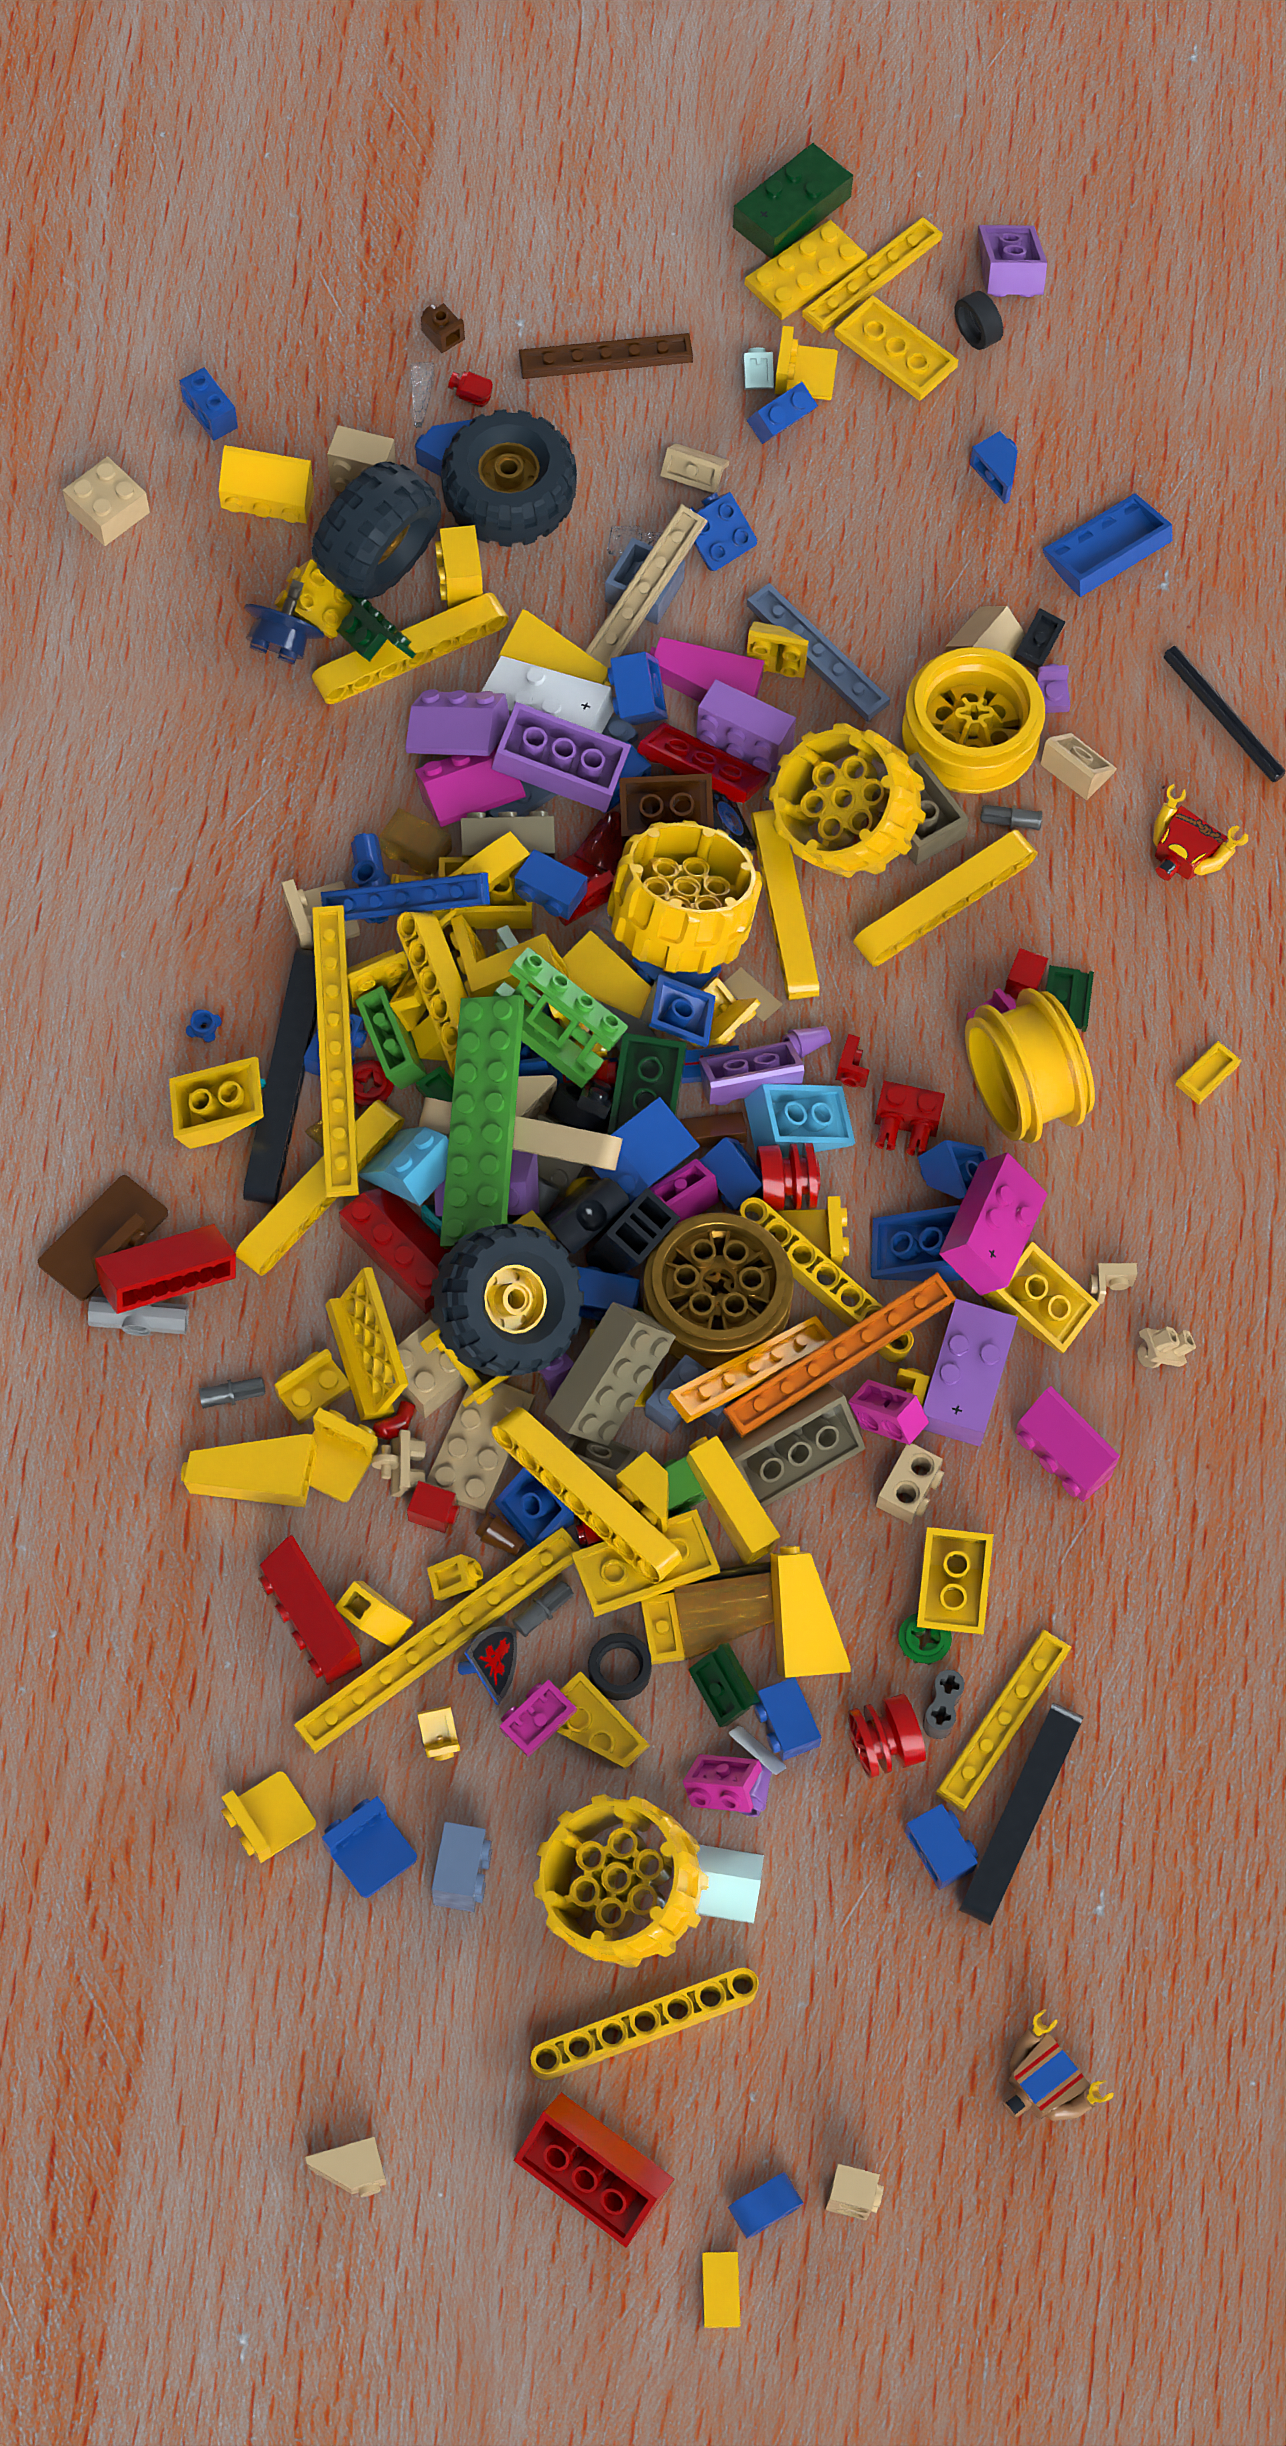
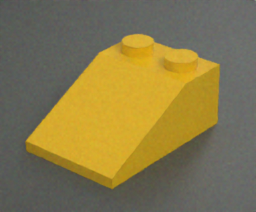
M256 1056L169 1078L174 1138L189 1149L220 1142L264 1117L259 1061Z
M1032 1241L1026 1243L1009 1285L982 1295L998 1311L1017 1316V1324L1061 1354L1067 1350L1100 1305Z
M926 1528L917 1617L918 1628L984 1635L994 1534Z

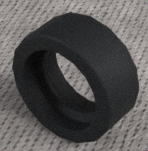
M975 291L956 302L954 306L956 323L965 340L973 348L982 350L1001 340L1004 328L1002 318L996 305L986 293Z
M560 1083L549 1104L552 1114L572 1127L597 1133L602 1132L610 1117L611 1108L604 1120L576 1107L582 1089L576 1084Z
M626 1633L609 1634L601 1638L591 1649L588 1659L589 1679L604 1697L616 1701L629 1700L639 1695L649 1683L652 1672L651 1654L645 1643L636 1636ZM624 1648L630 1650L639 1660L640 1670L638 1676L626 1685L611 1684L601 1674L600 1663L602 1657L612 1649Z

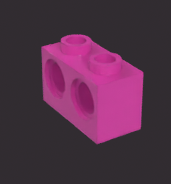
M869 1379L848 1401L862 1429L908 1445L914 1441L929 1423L916 1395Z

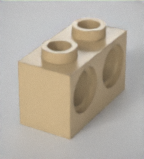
M913 1443L910 1445L906 1444L878 1495L876 1507L909 1524H912L916 1515L922 1517L930 1502V1499L926 1498L930 1488L937 1490L945 1472L941 1471L943 1459ZM922 1466L928 1471V1474L923 1476L916 1475L912 1468ZM907 1493L913 1498V1501L903 1503L899 1501L897 1495Z
M837 2164L825 2210L867 2221L870 2213H877L880 2207L884 2186L878 2185L880 2174Z

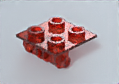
M613 811L607 813L604 819L601 818L576 851L574 857L605 872L610 870L615 876L618 862L622 858L624 850L621 836V814Z

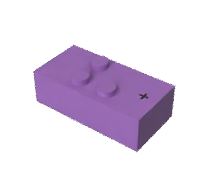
M516 702L496 751L492 770L607 812L631 745Z
M959 1299L955 1300L923 1407V1411L929 1421L923 1430L981 1447L1017 1324V1316Z

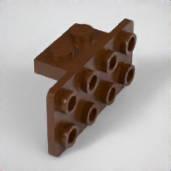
M122 1175L39 1257L38 1265L74 1297L84 1301L100 1286L95 1258L142 1245L146 1238L168 1217V1210L130 1177Z

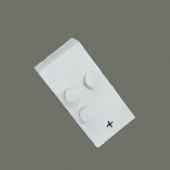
M505 656L499 658L482 691L504 693L510 716L515 703L518 702L602 734L614 711L611 687Z

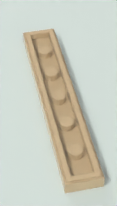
M680 505L585 652L607 668L611 667L610 658L620 657L708 522L705 518L685 505Z

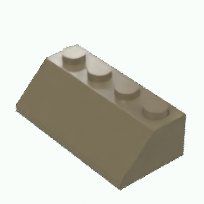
M828 1383L743 1438L736 1435L722 1443L762 1508L767 1507L866 1449L845 1396Z

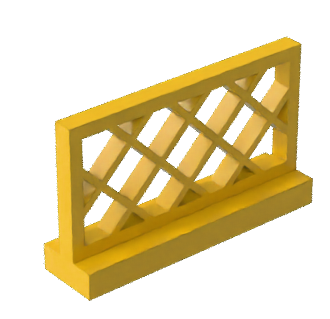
M366 1267L359 1272L340 1298L329 1299L325 1304L361 1421L391 1417L395 1412L392 1403L409 1384L372 1267Z

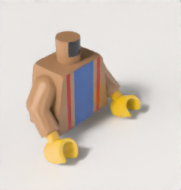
M1044 2009L1034 2017L1033 2025L1025 2031L1015 2044L1009 2063L1012 2075L1008 2079L1015 2092L1002 2103L1014 2119L1018 2118L1029 2108L1039 2120L1046 2116L1052 2121L1077 2119L1094 2108L1097 2102L1102 2103L1111 2100L1114 2093H1109L1104 2097L1099 2094V2086L1105 2083L1106 2080H1099L1092 2084L1087 2081L1050 2033H1048L1057 2025V2019L1050 2026L1042 2023L1041 2016L1046 2012V2009Z

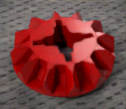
M365 1060L353 1065L354 1102L361 1108L363 1106H371L377 1100L386 1102L390 1094L393 1093L394 1084L386 1078L381 1063L374 1060ZM373 1075L374 1085L377 1087H371L365 1093L364 1085L361 1083H367Z

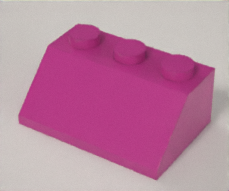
M500 742L489 756L452 755V757L440 761L428 762L423 767L415 769L422 800L440 827L460 821L461 818H467V813L485 812L526 797L519 779L492 770Z
M1052 1386L1044 1391L1018 1421L1015 1431L1018 1442L1026 1450H1032L1040 1458V1464L1048 1473H1055L1062 1481L1063 1488L1072 1497L1077 1496L1082 1502L1088 1499L1112 1477L1120 1457Z

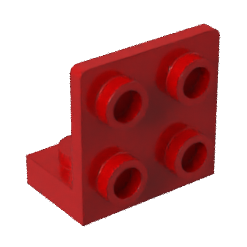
M579 850L560 861V863L588 877L587 893L569 920L561 916L558 917L564 926L569 925L609 901L614 875L610 870L601 874L583 850Z

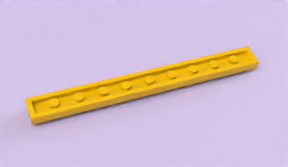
M343 905L312 907L327 1198L359 1195L345 911Z
M561 1527L295 1723L296 1731L313 1753L316 1754L574 1563L571 1553L581 1550L567 1531Z

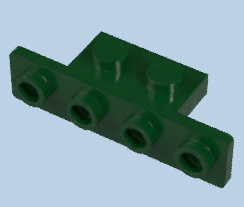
M344 593L343 596L354 608L342 620L341 625L336 631L361 656L370 662L388 639L393 645L413 659L416 653L409 647L411 641L399 632L396 626L385 619V616L374 608L371 602L363 597L358 598L357 596L354 597L351 594L347 595Z

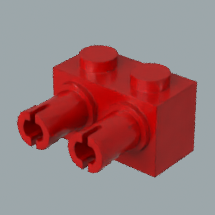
M883 1080L874 1123L880 1125L875 1146L883 1149L885 1140H887L886 1150H894L898 1130L911 1132L906 1149L909 1155L914 1156L916 1147H919L917 1157L927 1152L929 1137H936L945 1093Z

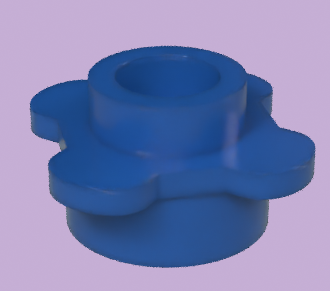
M196 1010L192 1013L191 1025L186 1027V1034L191 1038L196 1036L210 1043L215 1040V1031L222 1024L221 1017L213 1015L207 1010ZM206 1024L207 1027L202 1028L201 1025Z

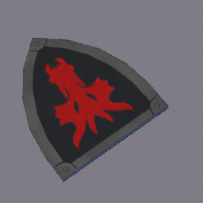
M507 1626L491 1627L479 1633L464 1652L469 1661L459 1662L458 1664L460 1675L477 1673L496 1705H499L506 1695L516 1668V1629Z

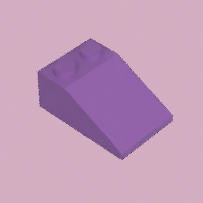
M979 225L978 235L982 275L987 294L995 297H1004L1007 294L1023 297L1044 295L1047 260L1035 227Z

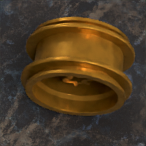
M707 1213L690 1217L674 1225L648 1256L643 1277V1312L652 1316L657 1322L676 1335L668 1351L669 1355L681 1361L687 1354L707 1370H713L785 1331L790 1315L794 1285L789 1258L779 1241L768 1230L750 1219L728 1213ZM707 1255H710V1256H711V1257H709L708 1259H705V1260H702V1259H699V1258H698V1257L707 1256ZM728 1256L739 1259V1261L731 1260ZM721 1273L726 1274L731 1279H726L725 1277L721 1276ZM687 1277L690 1278L693 1283L690 1285H682L678 1282V1280ZM751 1279L758 1282L759 1285L751 1288L744 1285L743 1282ZM718 1290L723 1291V1294L718 1293L716 1296L712 1295V1292L716 1293ZM689 1299V1302L677 1311L671 1306V1303ZM747 1300L764 1306L765 1308L762 1313L759 1314L749 1306ZM705 1306L709 1307V1310L706 1312H698L694 1309H701ZM737 1309H742V1311L739 1313L729 1312ZM713 1317L714 1320H719L721 1317L723 1330L711 1329Z

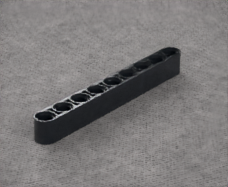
M296 948L262 1100L264 1117L259 1119L244 1183L243 1199L247 1201L274 1205L278 1201L305 1076L304 1055L313 1039L317 1020L314 950Z

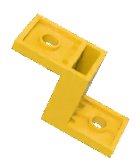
M462 914L450 919L454 931L450 933V938L455 949L460 951L461 956L457 957V962L462 973L467 975L468 980L464 981V985L470 998L492 997L504 981L513 989H516L521 981L512 975L509 969L527 948H531L570 979L566 964L545 933L487 958L484 946ZM530 982L528 986L542 996L544 993ZM524 1000V1004L529 1008L534 1007L527 1000ZM548 1003L554 1018H559L561 1026L566 1029L571 1021ZM580 1022L579 1026L587 1032L585 1025Z

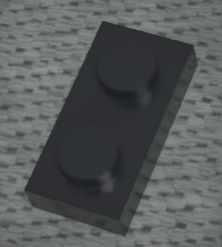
M1039 608L1013 659L1038 672V668L1043 666L1066 622Z
M589 1080L581 1090L576 1107L605 1120L613 1102L614 1091L611 1090V1086L602 1080Z

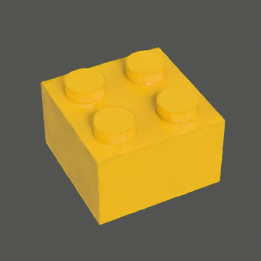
M475 525L439 529L440 541H435L441 601L447 600L448 610L483 595L482 571Z

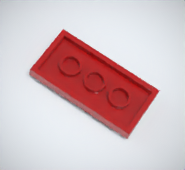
M664 722L642 739L637 749V752L644 755L650 762L661 763L671 768L677 775L712 773V789L724 794L726 798L733 802L744 804L766 784L769 776L768 772Z

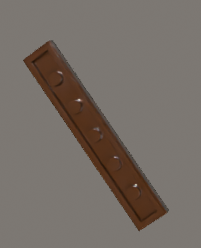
M683 333L519 349V360L522 379L693 363V352L690 334Z

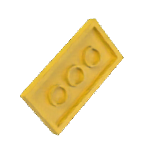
M830 219L746 276L744 285L782 321L867 261L868 255Z
M873 295L838 325L834 331V336L919 401L958 367L959 360Z
M697 1509L668 1519V1530L663 1535L679 1550L682 1561L658 1584L645 1579L605 1541L571 1553L594 1617L720 1573V1567Z

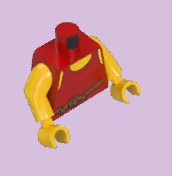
M1172 784L1167 789L1169 800L1163 804L1154 823L1153 843L1157 847L1155 857L1161 861L1155 869L1157 875L1163 880L1169 881L1175 873H1178L1189 880L1196 875L1202 876L1219 871L1235 853L1234 848L1236 845L1242 846L1247 843L1248 834L1245 833L1241 839L1236 841L1234 835L1240 829L1239 826H1232L1227 836H1225L1182 805L1177 810V803L1182 802L1186 798V790H1183L1180 798L1174 799L1171 793L1175 784Z

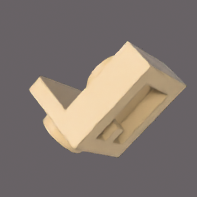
M1098 1263L1095 1273L1090 1274L1089 1277L1090 1294H1095V1300L1099 1304H1103L1106 1296V1287H1110L1112 1290H1125L1133 1287L1137 1277V1263Z

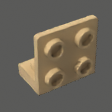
M294 879L282 882L284 901L301 949H314L312 907H322L321 892L346 889L342 881L303 891V889L297 890ZM357 920L345 921L346 939L360 935Z

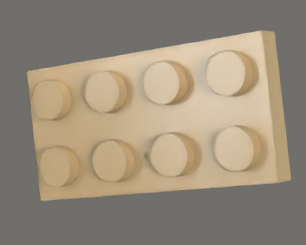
M476 1373L484 1385L492 1380ZM504 1383L494 1387L492 1391L495 1395L481 1405L474 1401L465 1407L461 1402L425 1482L456 1493L457 1504L482 1514L486 1513L511 1456L494 1439L492 1427L515 1407L524 1408L530 1413L535 1401V1395ZM469 1386L462 1401L473 1393Z

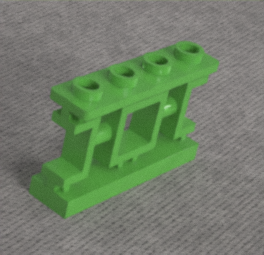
M527 948L509 969V972L521 981L517 988L513 989L504 981L494 992L493 996L520 995L534 1006L532 1010L524 1004L521 1041L582 1089L604 1062L602 1058L592 1051L597 1042L610 1051L627 1030L628 1026L531 948ZM530 982L539 990H541L544 994L541 996L530 986H528ZM547 1003L571 1021L566 1029L542 1012ZM580 1022L594 1032L593 1036L579 1026ZM572 1036L579 1043L585 1046L583 1050L574 1042H572L569 1038Z

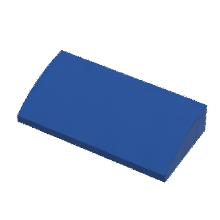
M1134 493L1043 548V553L1063 581L1079 597H1082L1172 542V524Z

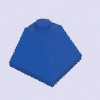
M944 1140L918 1157L921 1175L926 1181L927 1186L961 1200L964 1199L980 1162L988 1159L983 1146Z

